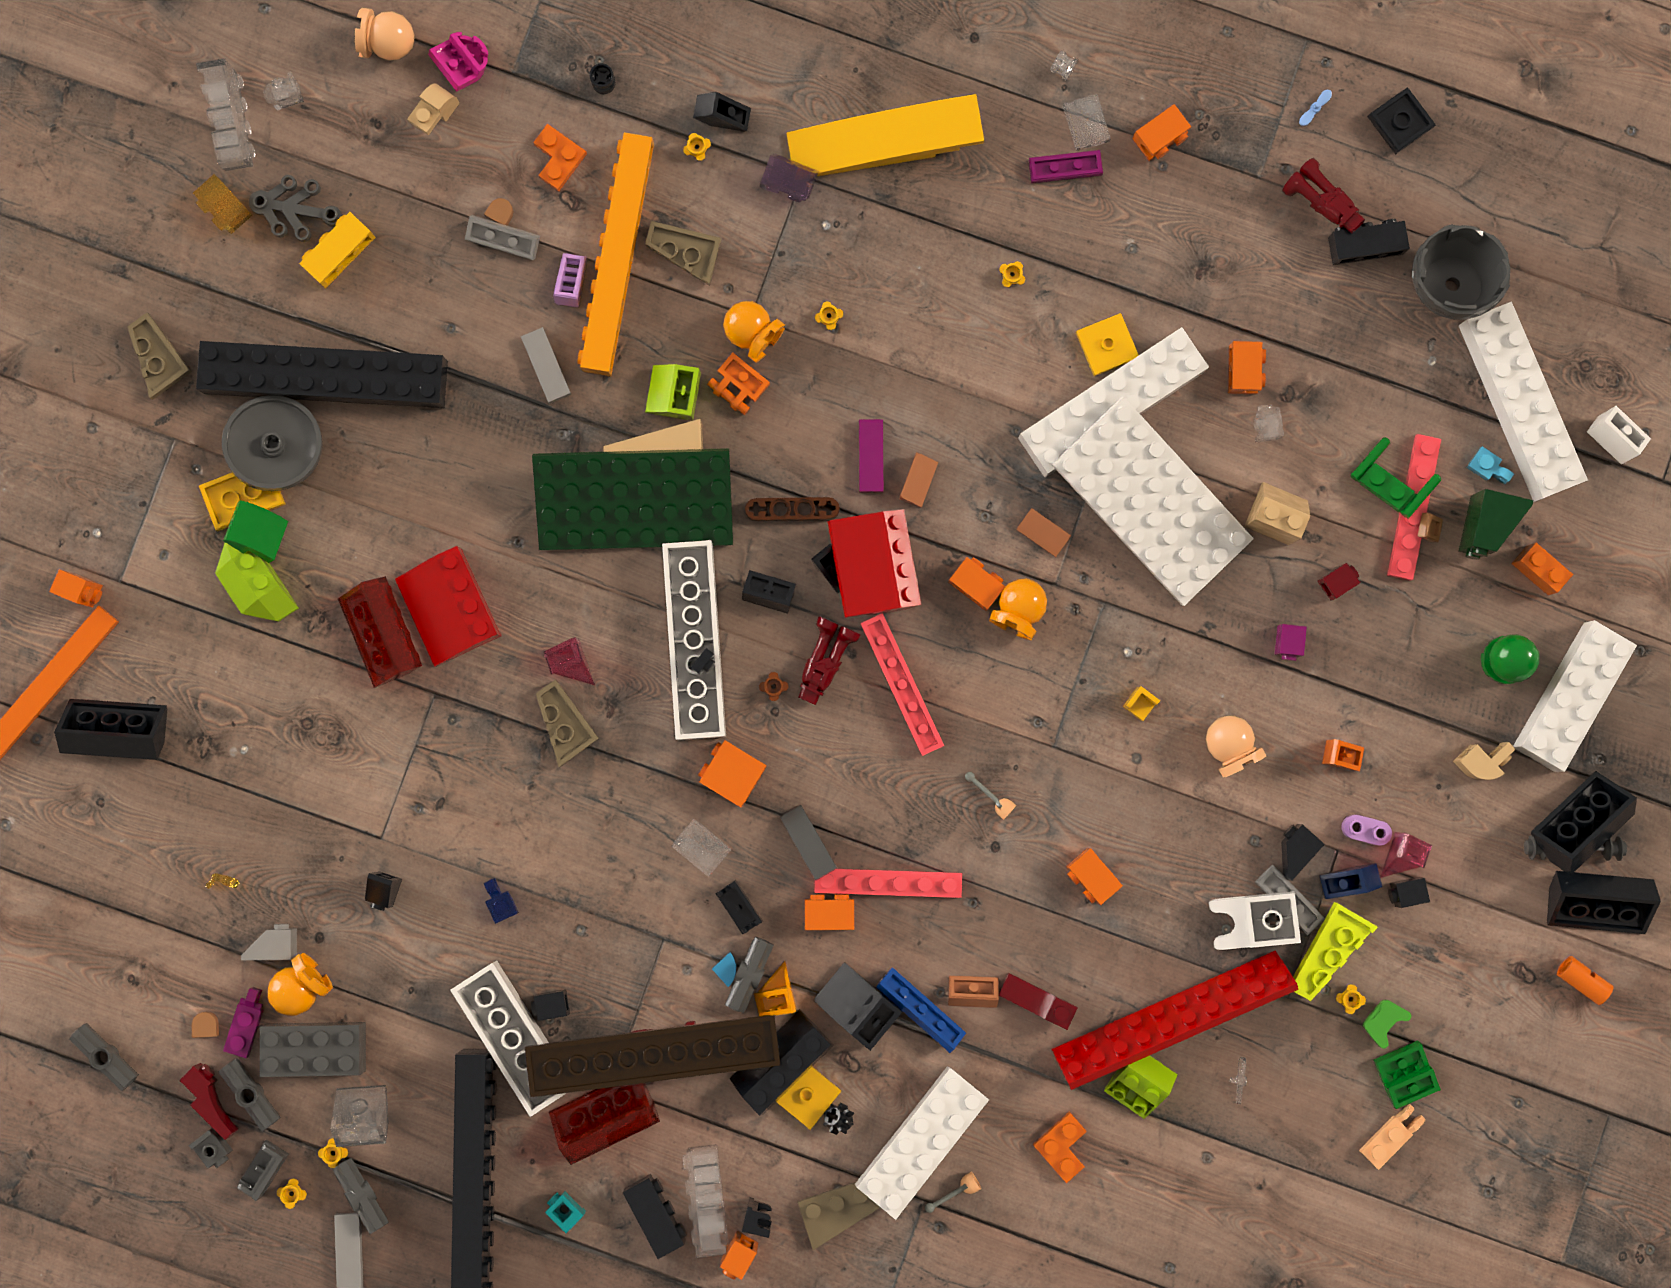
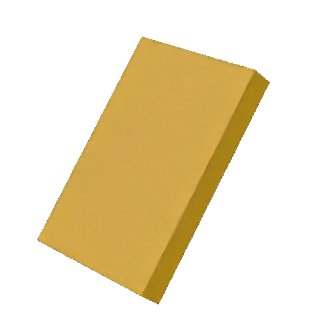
M233 473L199 485L216 531L229 527L237 503L240 500L269 511L286 505L281 491H262L252 488L240 481Z

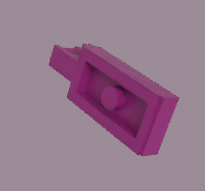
M249 988L246 999H240L223 1052L243 1058L249 1057L264 1011L262 1009L263 1004L259 1003L262 993L261 989Z

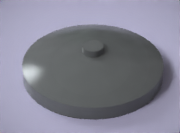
M276 395L261 396L241 405L228 419L222 435L223 455L232 473L244 484L262 491H282L303 482L318 465L323 448L322 434L312 413L299 402Z

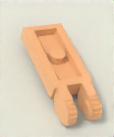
M1411 1104L1405 1106L1396 1116H1392L1359 1150L1378 1170L1413 1136L1412 1133L1424 1124L1425 1118L1422 1115L1414 1118L1407 1127L1401 1123L1414 1111V1107Z

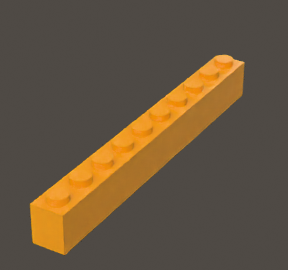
M624 132L623 139L618 140L617 154H620L619 161L614 163L612 177H615L614 186H610L608 192V200L611 201L610 209H606L604 214V224H607L606 231L600 235L599 247H602L601 256H597L595 262V270L598 271L597 279H593L591 283V294L594 295L592 303L587 305L586 317H589L588 327L584 326L582 332V340L585 341L584 349L579 350L577 363L581 364L580 367L583 372L605 376L612 375L653 154L654 142L652 137Z

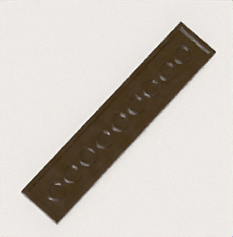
M774 1014L525 1046L530 1098L780 1065Z

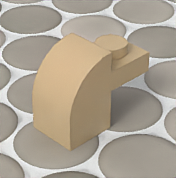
M431 84L419 96L421 100L407 120L429 135L440 119L445 122L449 119L459 105L457 97L438 84Z
M1503 742L1487 755L1478 744L1470 745L1453 762L1470 778L1476 780L1496 779L1504 774L1498 766H1503L1512 758L1510 754L1515 748L1509 742Z

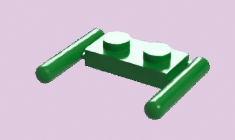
M1383 437L1350 476L1398 513L1400 512L1405 518L1409 519L1442 479L1440 475L1434 474L1416 494L1414 490L1374 463L1390 445V440Z

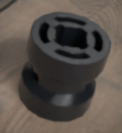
M604 63L594 65L589 73L594 90L599 94L612 92L616 82L611 67Z

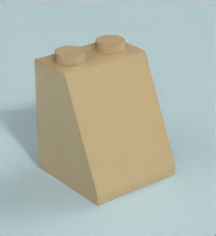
M1262 482L1244 527L1290 545L1303 536L1311 516L1308 500Z

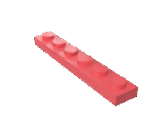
M1421 434L1415 435L1405 485L1414 490L1416 494L1435 474L1441 439ZM1430 494L1409 519L1399 513L1387 576L1409 581L1413 580L1422 539L1418 537L1422 513H1427Z
M883 613L860 623L921 755L924 756L943 747L942 739Z
M835 869L817 881L815 880L814 893L962 898V873Z

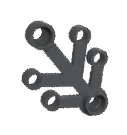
M291 175L282 177L281 184L270 191L259 190L254 192L249 198L251 210L256 214L265 216L271 225L272 233L276 237L282 238L286 236L288 229L284 223L277 219L272 210L283 212L294 228L296 238L301 242H307L311 238V232L307 227L303 226L296 214L323 219L330 227H335L337 220L343 215L335 206L321 209L300 205L301 202L310 196L320 193L321 187L314 179L306 181L302 190L285 201H278L276 199L286 191H294L297 188V181ZM287 180H293L291 186H285ZM316 184V189L309 191V186ZM263 198L264 203L260 206L257 205V201ZM329 212H335L333 218L329 219L327 217ZM278 226H283L281 233H276ZM301 231H307L305 237H299Z

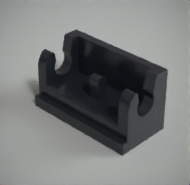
M749 570L742 591V600L788 614L796 584Z
M736 880L715 893L742 935L763 922Z
M749 1197L742 1232L769 1238L772 1223L771 1217L760 1210L772 1211L771 1206L754 1201V1198Z

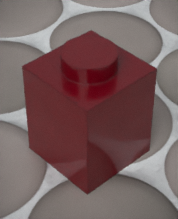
M1348 563L1339 566L1317 580L1330 601L1337 599L1360 584L1357 570L1352 565L1349 566Z

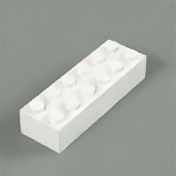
M1595 620L1584 622L1513 747L1554 772H1565L1637 645Z
M498 961L486 966L450 990L530 1117L566 1094L530 1098L525 1046L549 1042Z
M947 1066L861 1175L855 1186L896 1220L989 1099Z

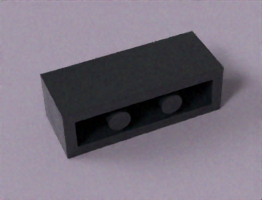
M1396 219L1385 220L1379 225H1373L1372 222L1363 223L1353 233H1350L1345 227L1343 229L1338 227L1328 237L1333 265L1404 255L1410 249L1405 221L1397 222Z
M650 1174L626 1187L623 1195L657 1259H660L685 1244L687 1233L681 1222L677 1224L673 1216L675 1210L669 1200L665 1201L661 1192L664 1190L659 1179H653Z

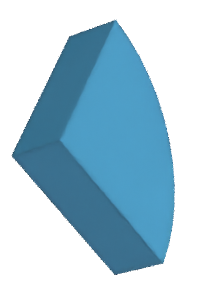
M731 952L712 968L728 987L732 984L736 975V962Z

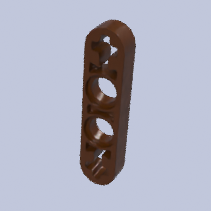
M830 497L754 498L749 500L745 506L746 515L752 521L833 520L838 516L840 510L839 503ZM804 502L810 504L812 508L810 514L806 516L800 515L797 510L798 506ZM814 502H819L818 507H826V503L829 502L836 510H833L831 515H826V511H818L819 516H814ZM756 503L759 505V508H767L765 503H771L769 508L771 516H766V511H760L758 516H754L753 512L749 511V509L753 508ZM777 503H783L787 506L785 515L777 516L773 512V508Z

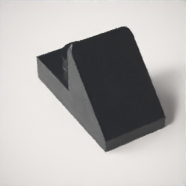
M829 544L811 560L838 594L840 588L832 545Z

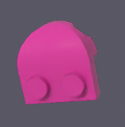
M462 32L450 34L449 40L429 49L428 53L429 57L456 92L477 82L484 74L488 61V50L485 44L478 37L473 36L471 38L462 35Z

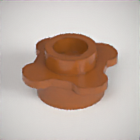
M771 672L769 678L765 682L760 683L759 689L762 692H766L771 701H777L779 695L783 691L788 690V683L782 681L778 677V673ZM773 684L776 685L775 689H772L771 687Z

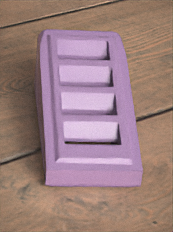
M563 253L553 294L556 304L579 307L587 262L586 256ZM567 264L579 265V269L567 267ZM565 274L577 275V277L565 276ZM564 283H566V284H572V285H575V286H574V287H570V286H563V285H564Z

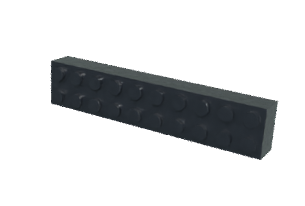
M200 341L196 389L207 395L241 397L276 395L293 400L445 408L448 361L443 355Z
M463 1049L455 1054L451 1288H493V1282H489V1273L493 1272L494 1257L490 1256V1246L494 1245V1231H490V1221H494L495 1208L491 1206V1196H494L495 1181H491V1171L495 1170V1155H491V1150L496 1142V1131L492 1130V1120L496 1119V1105H492V1096L496 1095L497 1082L493 1080V1070L497 1069V1064L488 1049Z

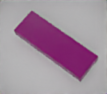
M1100 150L1032 157L1028 160L1031 184L1103 175Z
M859 419V493L884 492L883 419Z

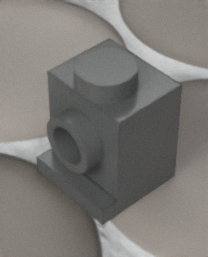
M213 1128L189 1145L207 1169L213 1165L216 1169L229 1160L227 1155L233 1151L228 1142ZM208 1147L213 1148V1150H214V1154H213V1155H212V1154L209 1152V1150L207 1149Z

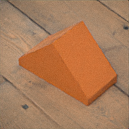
M1336 739L1326 740L1322 764L1360 771L1364 747Z

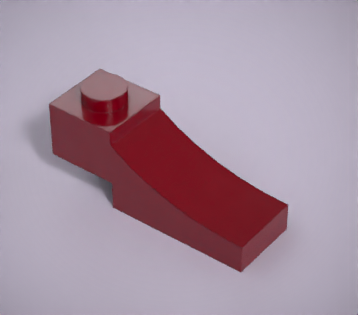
M1010 973L1007 974L998 993V996L1068 1030L1078 1009L1077 1006Z
M199 1063L194 1065L179 1081L196 1097L190 1106L226 1140L233 1136L238 1128L228 1117L219 1101L215 1088V1083L218 1080L214 1077V1071L208 1065Z

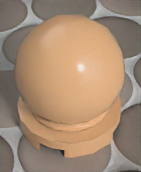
M361 8L359 10L357 18H362L360 29L355 28L356 52H359L358 57L370 58L374 52L379 58L391 61L401 59L411 51L415 35L411 23L403 15L388 11L381 12L375 16L372 9Z
M1235 715L1224 716L1215 720L1208 728L1206 735L1207 747L1215 759L1223 762V766L1219 768L1223 778L1243 770L1242 764L1244 763L1246 765L1251 762L1256 763L1266 757L1262 747L1257 749L1254 747L1255 736L1246 720Z

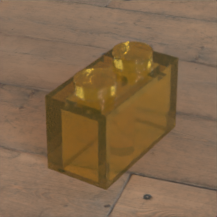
M215 174L193 192L199 199L195 203L205 214L209 211L214 216L211 221L221 231L226 229L232 234L252 216L248 209Z

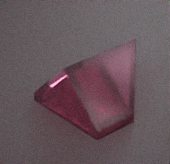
M571 638L544 651L551 675L557 674L595 685L578 638Z
M1395 832L1380 878L1418 867L1425 868L1432 845L1410 834Z

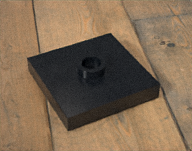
M1408 87L1367 116L1395 155L1436 126Z

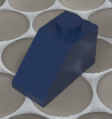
M1377 863L1355 866L1319 875L1325 899L1368 893L1382 887Z

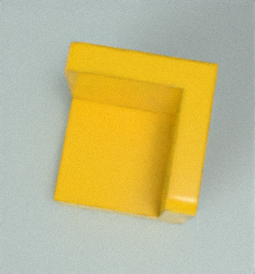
M1139 686L1131 694L1123 708L1139 720L1144 721L1160 700L1142 686Z

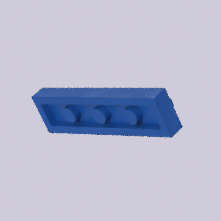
M893 967L876 986L880 992L949 1053L956 1048L965 1036L966 1032Z

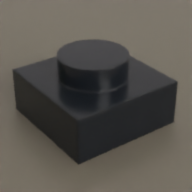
M706 648L691 668L699 675L703 671L707 673L715 664L713 660L715 655Z

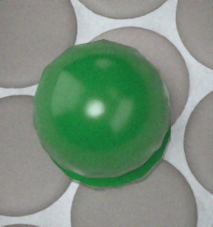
M1519 634L1500 636L1489 641L1484 653L1481 654V666L1485 675L1499 682V684H1513L1527 680L1535 673L1539 665V651L1537 647L1527 637Z

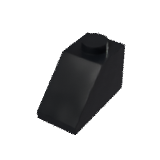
M718 92L697 95L693 118L709 126L745 132L748 129L751 108Z
M1303 824L1291 825L1284 832L1285 838L1281 842L1283 875L1290 881H1293L1325 845Z
M380 871L369 873L365 901L371 902L370 907L382 911L385 910V907H393L402 879Z

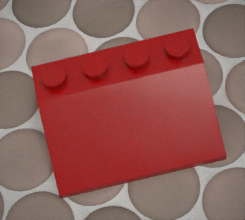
M904 509L827 521L845 618L907 610L921 605Z
M455 546L435 555L395 578L434 667L501 637L474 574L460 547Z

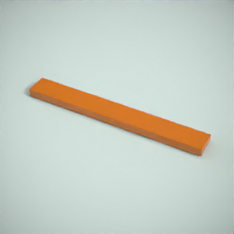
M97 606L0 719V760L119 623L103 607Z

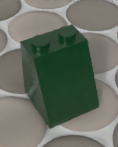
M1484 489L1471 495L1458 552L1466 553L1465 557L1477 560L1480 557H1487L1489 554L1497 552L1532 507L1534 500L1489 489Z

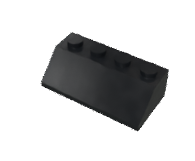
M69 699L54 731L59 753L158 760L165 742L167 705Z
M1595 771L1531 831V835L1549 861L1571 876L1635 815L1637 797Z
M1556 871L1549 886L1548 926L1646 934L1661 902L1655 880L1577 872L1570 876L1564 871Z
M801 1009L776 1032L780 1058L779 1066L736 1071L729 1078L742 1098L759 1116L764 1115L834 1046Z

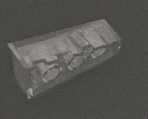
M225 58L196 63L198 72H201L205 79V84H201V88L207 103L210 104V108L206 109L209 122L216 130L212 131L211 134L218 165L224 171L252 167V158H255V151L252 143H249L248 135H251V127L249 121L245 119L244 112H247L248 109L246 100L241 95V89L244 88L241 74H237Z
M714 1144L690 1147L686 1151L687 1155H683L684 1170H688L689 1180H686V1193L691 1196V1205H688L689 1219L693 1220L694 1230H691L692 1245H695L696 1258L727 1254L729 1241L718 1146Z

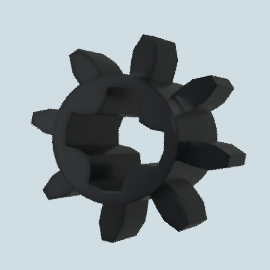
M841 1102L838 1106L830 1104V1108L824 1112L825 1122L823 1125L830 1128L829 1132L835 1135L839 1131L847 1134V1130L854 1125L852 1117L854 1112L848 1110V1106Z

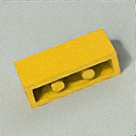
M351 212L347 215H342L337 220L336 226L330 232L324 233L319 239V244L313 250H308L302 256V261L299 263L325 289L376 238Z

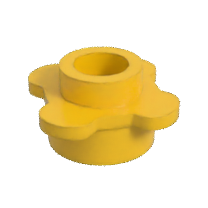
M692 133L689 135L683 152L687 156L692 155L698 161H702L705 159V152L710 148L711 142L707 138L704 139L702 136Z
M1016 261L1015 263L1002 264L999 271L1003 276L1002 285L1004 287H1010L1012 284H1024L1025 277L1022 275L1023 265L1021 262Z
M824 302L820 312L815 315V321L826 325L828 330H834L838 319L843 317V311L831 305L830 302Z
M1353 984L1348 985L1343 993L1336 995V1001L1345 1007V1012L1348 1014H1353L1356 1009L1366 1002V998L1357 991V987Z
M331 1138L324 1148L319 1149L318 1156L330 1168H335L342 1158L348 1156V1150L338 1143V1139Z
M294 1178L290 1179L286 1186L280 1187L277 1190V1196L280 1197V1200L288 1209L294 1208L295 1203L299 1200H304L307 1196L306 1191L300 1188L298 1180Z

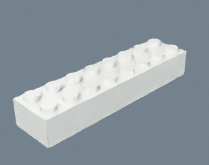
M1512 301L1459 325L1460 331L1530 495L1534 500L1533 502L1587 481V476Z
M1181 327L1023 431L1018 439L1046 478L1056 471L1052 464L1121 397H1125L1141 415L1202 375L1209 366Z
M711 540L662 544L675 739L690 740L726 737L713 543ZM707 648L715 655L713 658L715 664L707 673L703 671L699 675L691 666Z

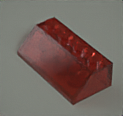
M386 576L361 582L338 598L374 688L410 674L422 666L420 656L414 647L410 632L405 625L401 610L396 603Z
M645 1083L595 1089L549 1111L558 1148L570 1165L660 1122L655 1103Z

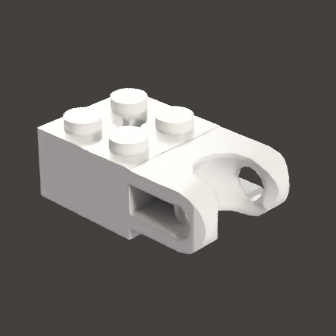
M1294 891L1219 898L1209 901V908L1212 912L1227 913L1235 922V927L1231 933L1215 938L1214 948L1217 950L1301 943ZM1269 913H1275V916H1279L1280 920L1276 921V925H1270V921L1266 922L1265 918L1269 917Z

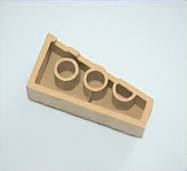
M701 419L609 444L604 446V452L703 449Z

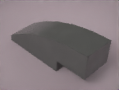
M801 805L780 817L816 881L837 869Z

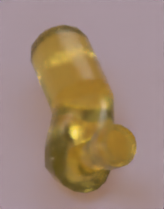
M215 873L211 875L212 878L205 886L209 889L217 881L225 886L237 888L239 880Z

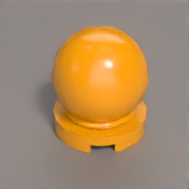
M743 301L734 304L727 311L723 322L726 337L735 346L741 349H749L748 357L755 363L766 356L763 351L769 344L774 346L785 330L784 323L779 319L773 322L770 321L767 311L753 301Z
M1027 578L1017 579L1008 583L1000 595V610H993L989 621L1003 630H1006L1008 626L1018 631L1016 636L1031 641L1037 632L1032 627V624L1040 621L1046 613L1047 597L1044 589L1034 580Z
M305 953L296 955L291 960L293 967H285L278 971L269 982L268 1001L280 1014L296 1016L304 1013L314 1004L317 994L325 996L333 989L332 982L327 974L322 977L315 969L318 966L317 962Z

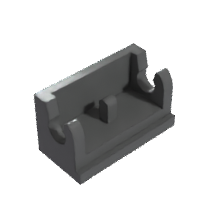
M265 1140L242 1179H240L237 1188L252 1197L253 1200H259L267 1191L289 1153L270 1141Z

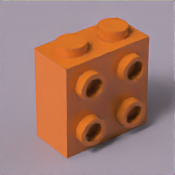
M724 740L722 744L718 742L713 749L711 755L714 758L710 765L705 763L700 770L698 776L701 779L699 782L742 808L767 765Z

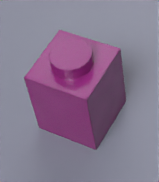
M1287 624L1278 625L1275 655H1282L1281 660L1296 661L1297 657L1304 656L1307 627Z

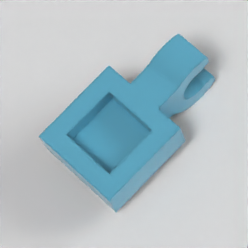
M1483 446L1479 448L1466 467L1486 481L1493 476L1503 484L1509 482L1514 475L1510 470L1500 467L1499 464L1502 459Z

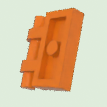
M732 352L717 370L724 377L723 380L719 383L712 378L707 384L714 390L713 393L717 397L721 396L729 402L733 410H738L743 415H746L750 407L744 403V400L749 397L752 401L756 402L768 388L770 382ZM730 384H733L741 391L737 397L727 389Z

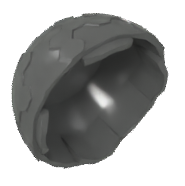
M1453 224L1444 226L1438 232L1429 236L1416 252L1412 267V280L1415 291L1421 302L1439 316L1453 320H1466L1481 316L1493 309L1502 300L1510 287L1511 269L1508 252L1494 235L1474 226ZM1446 282H1454L1457 285V290H1449L1446 287Z

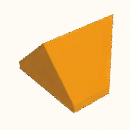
M785 961L763 987L754 994L759 1016L794 1013L797 1010Z

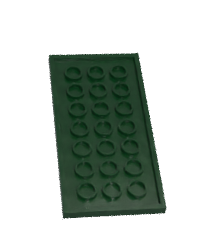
M729 448L538 453L532 455L539 550L662 547V544L707 540H711L713 546L733 545Z

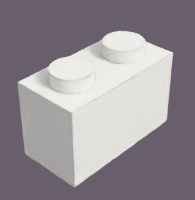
M1617 406L1599 415L1587 430V433L1621 465L1640 455L1651 440Z

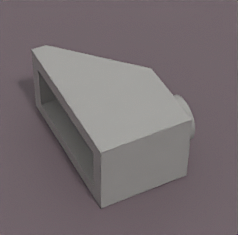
M274 924V928L266 930L241 955V960H292L297 955V928H289V924Z

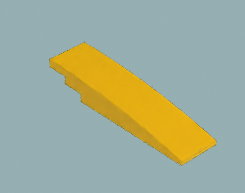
M976 94L885 110L786 133L794 180L932 158L936 154L958 151L960 147L984 144Z

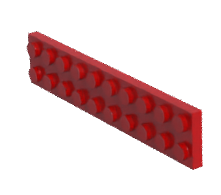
M1275 950L1052 1049V1052L1070 1089L1073 1090L1299 990L1298 985Z

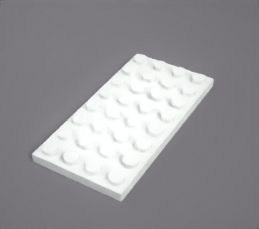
M1121 397L1052 464L1182 606H1185L1254 539L1125 397Z

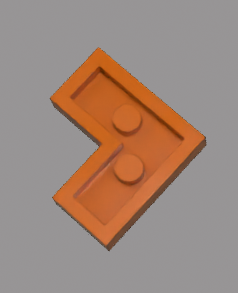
M547 124L533 142L534 146L551 157L538 176L559 192L587 155V152Z
M1070 1111L1033 1143V1146L1066 1184L1085 1167L1069 1147L1087 1132Z

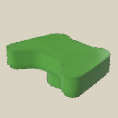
M1382 1000L1364 1020L1363 1028L1378 1047L1385 1049L1389 1044L1387 1033L1397 1021H1409L1412 1015L1389 1000Z

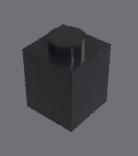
M1423 877L1390 883L1391 889L1388 890L1391 903H1394L1395 907L1405 908L1430 902L1426 880Z
M566 989L536 994L534 1001H531L533 1016L537 1015L538 1021L568 1016L570 1010Z

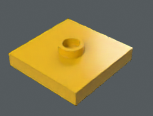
M1121 313L1076 331L1094 376L1124 365L1139 356Z
M812 1066L777 1103L811 1130L830 1104L840 1094L841 1089Z

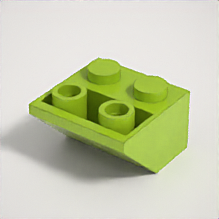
M677 364L653 365L645 413L693 421L701 377L700 369Z
M1147 1056L1118 1069L1106 1085L1104 1092L1145 1119L1170 1095L1178 1074L1152 1056Z

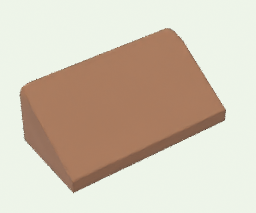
M916 452L899 500L922 508L938 462Z
M1032 508L1016 529L1054 557H1057L1071 537L1070 534Z
M949 975V1006L997 1007L999 1000L998 978Z

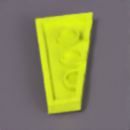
M1334 902L1293 976L1299 989L1294 992L1311 1001L1331 980L1333 973L1347 962L1346 959L1355 949L1358 950L1364 943L1363 940L1378 927Z

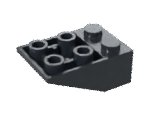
M845 962L813 999L815 1003L870 1051L902 1013L900 1008Z

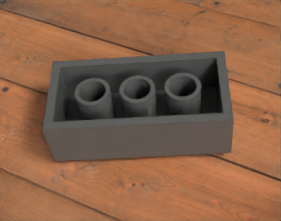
M366 1022L267 1023L260 1026V1077L353 1076L366 1072Z

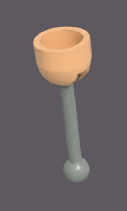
M966 773L965 779L969 782L972 781L996 803L995 811L1003 820L1017 806L1009 799H998L975 779L974 773Z
M971 1171L962 1177L960 1181L961 1187L934 1203H927L925 1205L926 1212L932 1213L935 1207L962 1191L967 1194H973L981 1190V1186L973 1172Z

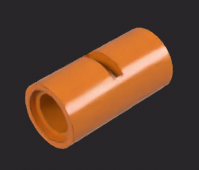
M1573 956L1566 958L1557 971L1558 977L1597 1005L1603 1004L1610 997L1614 988L1612 984L1595 972L1591 973V969Z

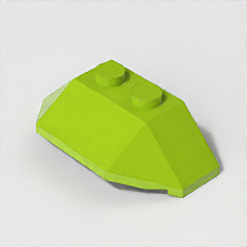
M224 543L215 574L241 614L279 622L299 609L270 563L250 551L243 554L229 544Z

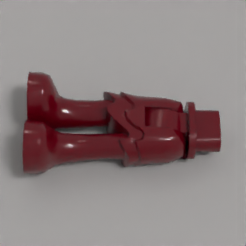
M1315 158L1309 159L1302 165L1299 172L1296 171L1284 185L1282 192L1290 197L1296 193L1303 195L1311 202L1310 207L1315 209V212L1320 213L1330 222L1339 225L1341 229L1345 227L1350 233H1353L1363 224L1365 219L1358 213L1359 209L1355 207L1354 202L1340 187L1336 188L1322 174L1319 170V162ZM1306 180L1312 181L1324 193L1319 194Z
M819 616L816 621V626L820 630L819 639L811 657L805 664L802 684H800L802 689L798 698L814 705L817 704L820 695H824L823 692L829 687L836 672L840 669L839 666L842 662L839 661L850 643L857 642L861 635L841 626L829 658L823 659L839 625Z

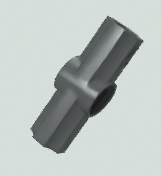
M754 937L746 958L742 960L736 973L735 983L725 1003L726 1006L741 1013L745 1012L754 989H757L763 976L765 964L774 944L762 938Z
M88 1023L83 1024L69 1038L89 1059L90 1065L100 1070L121 1091L125 1090L137 1079L139 1074L119 1055L117 1048L109 1045ZM102 1051L108 1055L107 1063H104L100 1058Z
M238 1058L218 1071L235 1094L237 1104L246 1109L261 1131H264L281 1118L264 1095L263 1087L253 1080ZM246 1089H251L253 1091V1101L248 1100L246 1098Z
M352 1158L332 1169L345 1191L346 1199L353 1211L358 1213L369 1234L389 1223L376 1201L377 1197L368 1181L363 1179Z

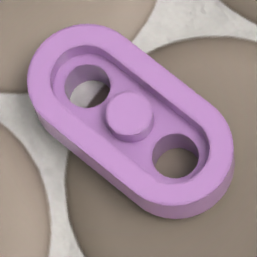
M1349 815L1342 822V832L1350 839L1373 845H1385L1392 837L1390 826L1383 821L1360 815ZM1356 822L1360 826L1357 832H1355L1352 828L1353 824ZM1378 829L1383 830V836L1381 838L1377 837L1376 831Z

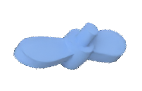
M1324 90L1317 101L1311 105L1310 109L1299 119L1301 126L1308 125L1314 115L1321 110V107L1330 100L1332 96L1331 90Z

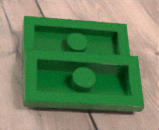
M240 500L237 503L223 541L243 554L250 551L270 563L275 560L288 521L267 509Z
M1415 1041L1373 1060L1395 1109L1441 1090L1435 1072L1429 1065L1423 1046L1419 1041Z

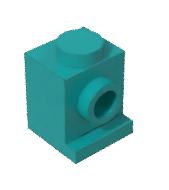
M564 1191L561 1195L556 1192L547 1202L550 1207L545 1212L567 1233L584 1216L586 1210ZM565 1204L569 1208V1212H563L561 1205Z

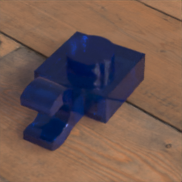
M495 878L484 883L488 894L491 896V899L485 901L495 924L519 913L509 890L501 893Z

